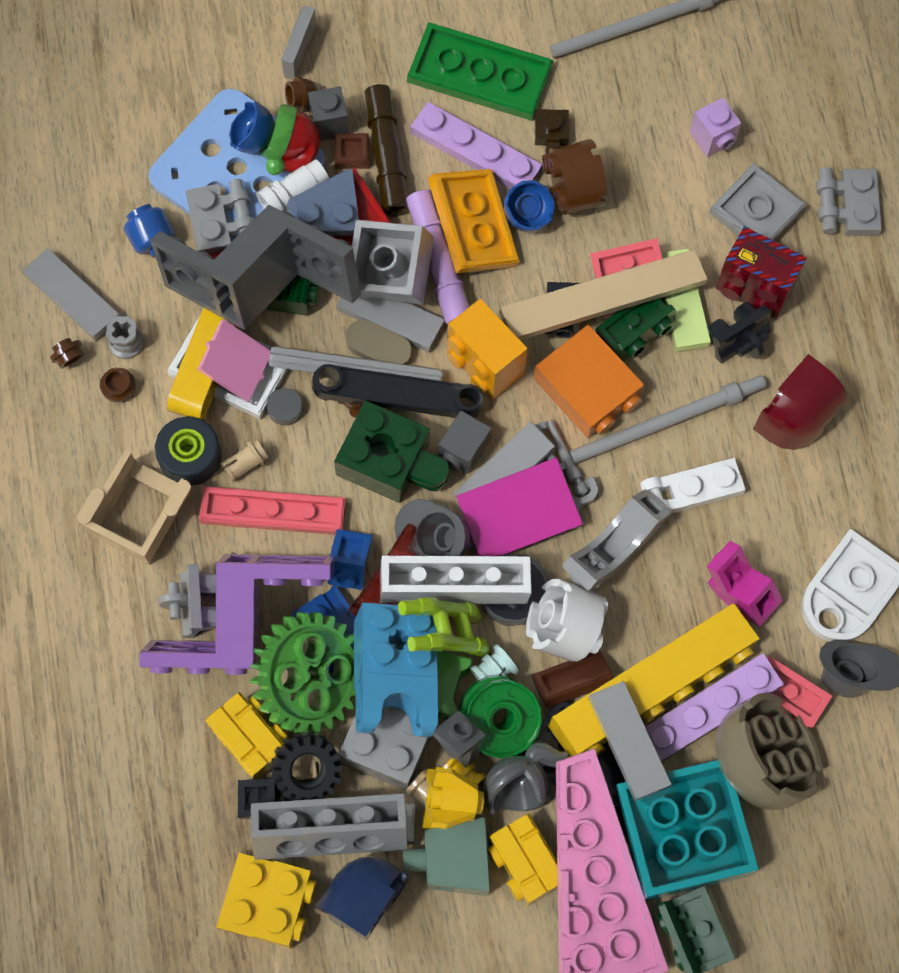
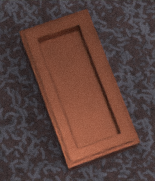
M600 649L596 654L589 653L578 662L567 661L532 674L533 683L546 708L592 692L614 678Z

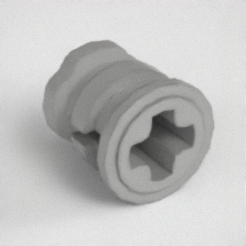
M116 316L108 322L106 336L113 355L122 359H129L138 355L144 343L134 320L128 316Z

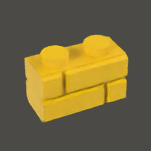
M239 692L208 716L205 721L251 779H260L273 768L271 760L276 756L274 751L277 746L281 748L284 744L282 740L287 736L276 723L269 727L261 717L265 712L259 710L261 705L253 696L246 699Z
M529 813L489 836L491 846L487 848V852L497 869L502 866L506 869L511 878L506 884L517 902L523 899L528 907L558 889L557 860Z

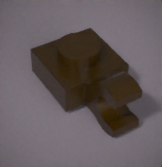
M535 109V145H545V154H548L549 149L553 147L567 146L569 143V110Z

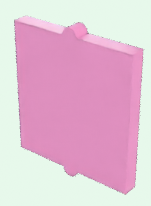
M221 320L212 340L206 342L207 350L197 370L245 402H248L258 382L264 379L263 371L269 361L270 350L226 320Z

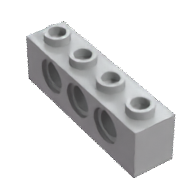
M404 794L252 803L251 839L255 860L407 850Z

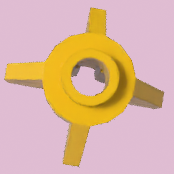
M427 768L426 780L428 790L422 828L448 829L466 821H474L476 814L482 813L484 793L483 791H478L477 783L470 781L452 768Z

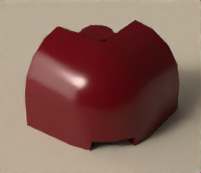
M807 354L778 388L779 392L771 404L762 410L753 430L770 443L782 449L798 450L809 447L819 439L826 425L847 402L846 390L839 379L828 368L810 354Z

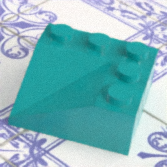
M719 760L666 772L672 784L670 788L636 802L626 782L616 785L630 856L645 901L695 890L704 885L711 886L752 876L759 870L737 791L730 785L722 773Z

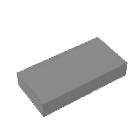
M304 5L301 8L281 59L284 78L293 80L299 73L317 26L315 8Z

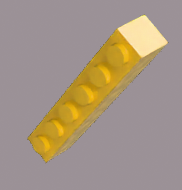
M733 603L554 715L548 727L565 752H568L569 757L590 749H595L598 756L604 751L602 745L608 741L590 704L589 695L624 681L641 719H645L649 723L665 712L663 706L670 701L675 700L677 704L684 701L695 692L693 687L703 680L708 685L725 673L723 668L728 664L734 662L738 666L754 655L752 649L758 642L759 637Z

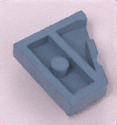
M347 169L289 199L286 205L287 212L309 226L314 225L329 236H353L356 220H359L353 170Z

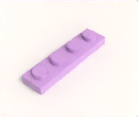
M430 102L426 103L410 126L411 134L476 170L492 169L495 180L508 188L515 186L521 181L536 180L542 171L541 163Z
M764 653L645 727L661 763L718 728L726 714L738 704L760 693L772 694L784 686Z

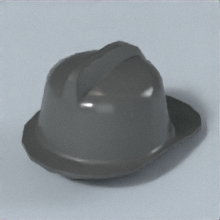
M423 499L409 501L400 509L396 516L394 526L396 540L401 548L412 556H462L466 550L472 549L474 546L470 542V530L467 523L453 511L431 501Z
M833 640L826 642L820 649L819 658L824 668L821 674V683L840 696L855 698L862 696L868 690L890 691L899 687V656L886 648Z

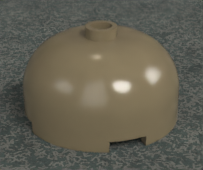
M760 693L732 708L723 718L716 737V754L722 773L742 799L762 809L781 810L810 798L818 791L819 788L815 785L816 773L822 770V763L814 737L805 725L802 717L799 715L793 721L792 718L794 717L781 706L783 699L773 694Z

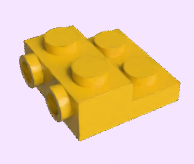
M239 853L216 927L224 931L291 949L293 940L300 942L306 922V919L300 918L304 903L311 904L317 882L311 880L312 872L278 861L255 860L253 856Z

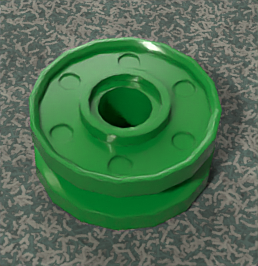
M502 675L487 676L473 683L462 696L458 708L465 717L486 735L480 751L485 755L499 759L516 756L527 750L537 738L542 723L541 707L535 695L521 683ZM505 708L506 718L502 723L494 725L493 716L495 712Z

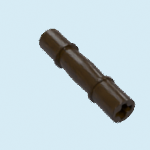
M376 84L364 91L368 114L367 125L372 132L373 153L378 171L376 183L379 185L382 210L386 216L395 217L404 215L409 211L406 202L408 197L405 182L406 173L402 171L400 146L395 128L397 117L394 114L391 89L387 85Z

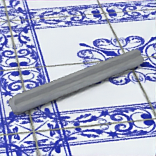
M278 346L271 348L269 365L271 367L312 373L324 364H332L341 367L442 381L443 376L442 370Z

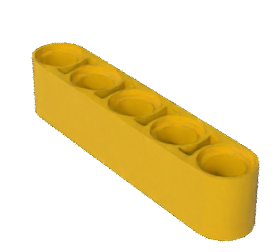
M205 308L201 312L167 401V411L202 420L206 417L218 383L197 369L207 350L206 342L212 340L220 321L225 320ZM229 322L230 324H232L233 326H235L236 328H238V329L240 330V327H238V326L234 325L233 323Z

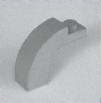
M644 489L632 496L614 520L587 546L570 555L562 567L569 573L570 578L577 585L585 587L588 591L591 589L597 591L641 550L672 512Z

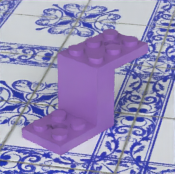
M224 554L216 562V641L150 640L140 651V667H150L151 673L159 674L171 673L172 668H187V673L207 674L210 673V668H225V673L231 675L246 674L247 669H252L250 664L257 663L259 659L254 649H260L261 579H263L264 585H285L286 580L301 579V585L322 586L323 581L330 580L334 572V556Z

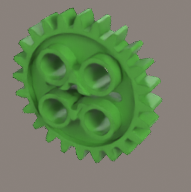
M297 612L296 619L295 617L284 616V626L280 624L271 625L274 633L273 637L261 636L266 644L265 649H254V652L261 657L259 663L250 664L252 669L259 671V676L250 680V683L260 685V690L253 695V698L265 700L259 710L271 713L269 721L277 724L281 723L282 729L289 731L294 729V732H300L301 734H306L308 730V732L318 734L321 727L333 728L332 718L339 721L345 720L342 712L343 708L351 710L355 708L349 700L351 695L356 696V690H354V646H350L354 641V634H344L346 624L335 623V617L322 616V613L311 612L309 615L308 613ZM307 639L309 646L307 652L304 654L303 643ZM333 661L334 671L329 675V665ZM287 669L288 678L287 681L284 684H282L281 677L283 671ZM311 692H313V702L309 706L308 696Z

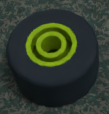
M190 416L176 418L165 424L158 433L155 443L156 458L166 477L176 482H179L181 479L187 480L191 486H194L212 478L219 469L222 454L218 436L212 426L202 419Z

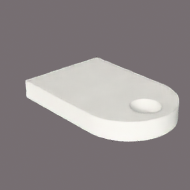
M850 529L804 591L801 601V612L807 627L816 636L828 642L833 640L851 642L859 638L870 627L899 587V563ZM822 612L834 614L838 621L837 627L834 629L823 627L819 622V614Z

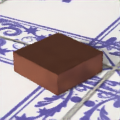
M335 133V169H369L368 133Z

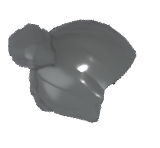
M538 741L528 747L525 756H509L499 760L486 775L483 785L485 805L489 812L495 815L501 808L512 811H530L541 807L545 800L549 799L552 792L549 778L543 767H556V761L569 757L568 752L557 751L547 742Z

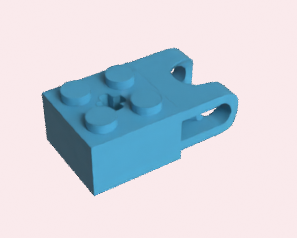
M362 602L354 620V690H356L357 732L374 733L375 727L381 720L382 709L395 707L402 709L409 716L412 733L415 736L432 737L438 725L437 651L411 652L408 649L407 641L412 636L436 633L433 615L402 616L399 614L398 605Z

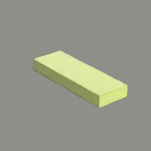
M689 249L661 253L662 259L687 252ZM698 287L663 297L666 306L671 304L676 309V321L671 330L675 352L709 347L711 341Z

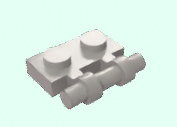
M821 168L816 186L817 194L821 196V208L818 210L819 221L823 223V233L834 234L837 232L836 224H844L845 236H879L882 228L877 169H843L840 175L841 181H836L833 179L831 168ZM834 196H842L843 208L835 206Z
M242 179L231 180L229 182L231 192L222 196L219 184L185 190L198 252L203 251L208 254L222 252L231 243L230 238L237 237L254 220L253 217H250L248 208L250 204L249 192L244 189ZM235 209L237 219L234 222L227 223L225 211Z

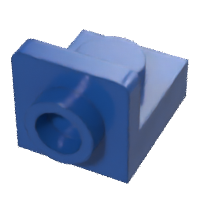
M337 529L330 556H334V572L331 579L327 580L329 585L357 590L363 589L365 569L372 545V535Z

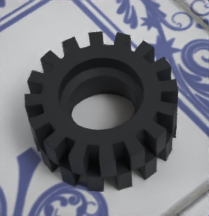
M300 732L294 733L295 737L290 740L286 737L282 740L284 744L281 748L277 746L275 749L276 756L271 760V766L273 767V771H271L272 777L278 789L287 799L291 798L293 801L325 799L324 796L326 794L332 795L336 791L334 789L335 784H340L341 777L339 774L343 772L342 764L339 760L341 758L332 744L320 734L316 736L313 732H307L306 735H302ZM305 754L316 756L321 763L320 773L314 780L309 782L297 780L292 773L295 760Z

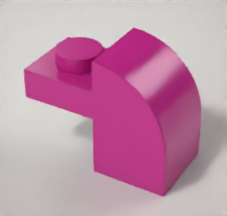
M729 541L707 565L712 576L708 584L714 593L728 606L734 603L745 619L759 627L783 602L773 579L752 569L741 546L732 541Z

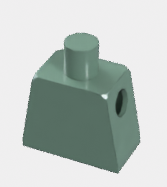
M485 817L476 818L474 821H466L448 829L432 828L425 830V848L403 850L404 872L426 871L427 889L482 896L489 895Z

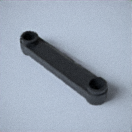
M332 364L320 366L314 372L311 382L315 395L325 401L332 400L363 405L366 400L382 408L456 418L460 411L475 418L480 413L484 403L483 393L477 386L472 384H459L341 367ZM329 378L336 385L327 387L321 384L319 380ZM459 399H471L475 406H464Z

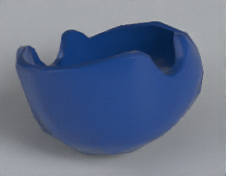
M256 101L254 103L245 102V109L238 113L231 123L229 133L230 146L243 153L252 154L264 149L273 135L275 127L274 118L266 107Z
M536 180L521 181L509 189L504 200V213L511 226L522 232H536L545 228L553 220L556 202L545 185Z

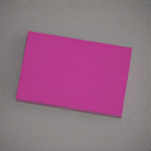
M557 457L456 495L478 556H502L583 525Z

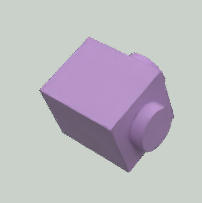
M724 97L694 112L690 133L704 154L709 157L719 151L728 149L736 142L741 122Z

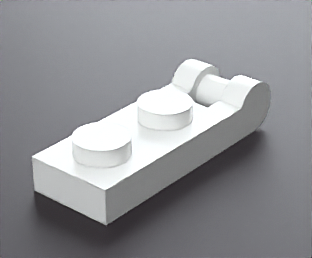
M735 458L663 477L648 478L640 483L642 491L646 489L672 513L744 495L746 491ZM669 490L672 499L663 500L661 492Z

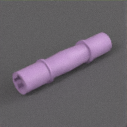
M421 190L409 195L406 198V202L414 225L423 226L434 236L429 271L436 287L434 294L438 298L446 325L448 326V323L469 308V304L463 288L464 283L462 280H459L458 274H456L432 192L431 190Z

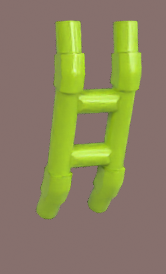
M432 597L399 602L398 611L402 616L433 615L437 633L409 637L407 646L411 652L447 650L468 652L481 658L486 654L491 655V648L488 642L482 637L473 636L470 622L477 624L482 619V614L474 603L450 602ZM448 616L454 618L458 636H453Z

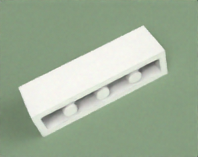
M382 556L380 603H399L403 600L432 597L438 600L458 603L527 604L531 594L530 557Z

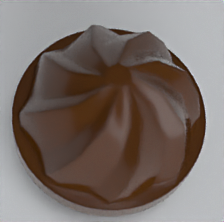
M295 77L293 81L286 82L285 98L287 104L296 107L299 111L306 110L309 107L308 92L318 91L317 86L313 81L302 77Z

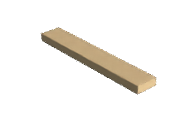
M693 249L502 306L499 313L503 323L519 340H523L706 284L708 279L696 250Z

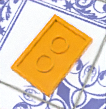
M492 169L435 173L428 178L456 274L510 268L520 263Z

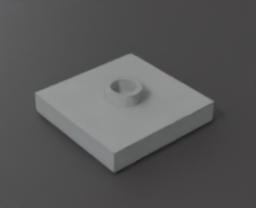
M753 163L710 207L709 213L737 236H739L745 226L774 241L804 210L806 204Z

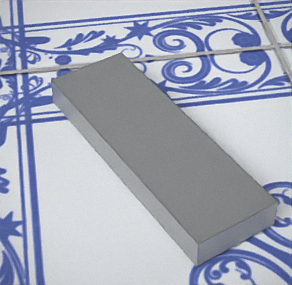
M48 248L23 270V274L95 341L107 331L108 322L112 318L120 316L115 309Z
M340 298L336 305L337 311L357 320L372 321L405 337L411 345L428 353L445 322V319L406 302L358 298L354 303Z
M530 421L456 490L453 496L456 498V495L540 464L555 450V446Z
M624 681L589 695L590 704L635 802L670 788L672 784Z

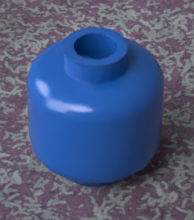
M146 204L138 207L126 216L128 221L124 225V232L135 252L140 255L150 253L151 257L155 258L150 240L159 231L172 238L175 236V231L165 212L159 207L152 208L151 204Z

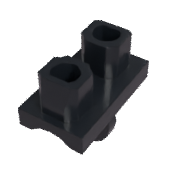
M746 301L733 312L735 324L729 326L723 319H717L709 324L708 332L715 348V358L721 364L736 354L739 357H743L749 353L753 358L758 359L765 353L762 344L770 339L768 334L771 333V326L768 318L771 315V311L765 305L757 309Z

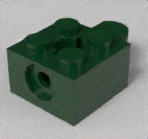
M366 400L334 460L336 476L398 503L401 502L410 482L429 491L436 492L442 489L448 481L449 466L444 458L426 451L430 443V428Z

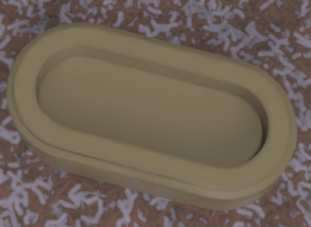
M357 320L346 331L347 346L355 355L364 359L407 365L411 360L412 352L409 341L405 337L372 321Z

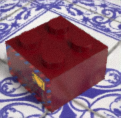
M744 226L725 259L715 289L721 291L730 300H739L743 303L747 301L757 309L765 305L771 311L770 316L777 319L797 283L807 257Z

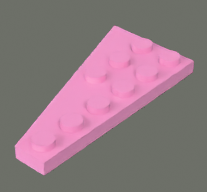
M595 749L556 761L559 973H664L669 971Z

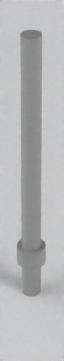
M681 0L550 45V53L553 58H557L696 9L700 12L712 8L713 3L722 0Z
M759 375L739 384L732 382L722 386L721 391L573 449L569 451L573 463L576 464L724 404L727 406L741 402L744 396L766 388L765 379L762 375Z

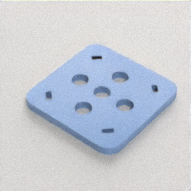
M226 89L219 92L152 165L149 170V180L155 191L190 215L185 190L219 184L225 190L224 195H227L231 192L229 182L233 179H242L244 189L248 190L250 196V204L248 205L250 217L255 219L264 210L254 190L255 185L260 181L272 183L276 180L280 182L290 173L285 171L278 175L268 173L266 169L267 159L261 156L263 150L249 154L240 152L230 146L229 133L231 123L238 113L245 109V102L254 103L255 101L236 89ZM237 109V114L225 115L224 110ZM272 114L274 122L276 123L277 117ZM208 144H216L221 148L220 152L213 157L204 155L202 150ZM319 148L315 159L325 167V155L323 150ZM235 162H241L247 166L246 171L241 175L231 174L228 168ZM172 171L178 172L179 179H172ZM235 209L225 211L227 223L234 222L237 219Z

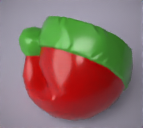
M281 104L272 138L261 155L267 159V172L271 175H278L283 171L292 173L301 166H305L313 161L320 148L319 131L306 113L299 111L294 106Z

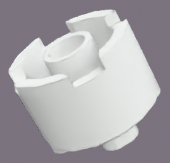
M551 579L541 587L546 592L543 594L539 604L532 602L527 616L526 635L533 638L534 644L532 648L577 662L585 658L589 653L596 654L603 643L601 629L604 615L608 610L606 598L599 596L594 591H588L586 588L561 579Z

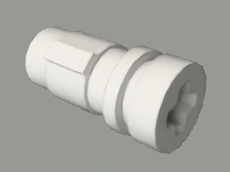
M315 159L285 176V179L278 182L275 180L270 183L271 188L266 186L256 192V195L263 209L271 205L280 211H287L286 205L289 199L328 180L329 176L321 163Z

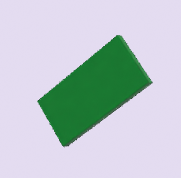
M428 22L408 72L407 83L533 121L535 109L539 105L553 66V60Z

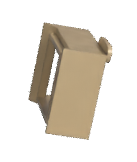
M124 450L103 488H95L90 492L77 514V520L88 534L150 565L153 556L184 502L193 492L187 480L181 479L179 482H176L136 462L132 454ZM130 478L169 497L163 511L142 546L103 526Z

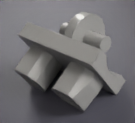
M188 564L186 566L187 571L179 575L180 591L178 582L168 583L169 594L160 596L158 600L159 607L170 610L171 620H179L182 615L183 638H194L199 631L216 628V607H201L200 597L214 596L216 594V574L199 572V564Z

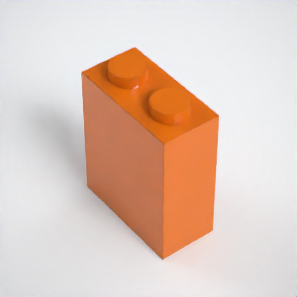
M589 325L585 326L535 366L533 377L537 384L588 439L595 433L599 435L604 434L614 425L615 417L623 411L626 414L630 413L642 401L640 397L644 384Z

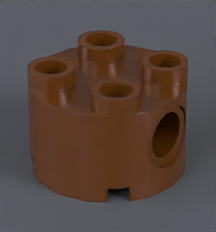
M592 139L567 146L553 147L549 149L548 154L542 155L544 171L546 175H551L553 187L549 188V191L555 199V208L558 207L559 211L563 212L564 215L604 206L607 203L605 198H601V196L607 195L605 172L600 155H592L591 149L597 148Z

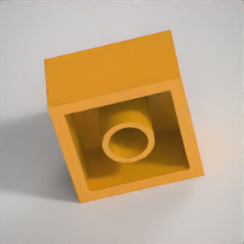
M481 298L448 323L447 356L457 369L463 368L471 376L470 381L472 385L477 386L483 394L486 392L494 400L524 376L528 348Z

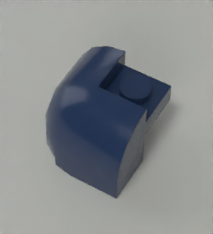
M360 857L348 862L335 875L315 907L327 914L329 920L341 928L345 926L367 941L384 913L390 911L409 881V875L383 859Z

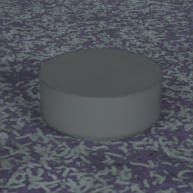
M287 388L274 391L267 400L268 415L273 422L279 425L295 423L302 414L300 396L295 391Z

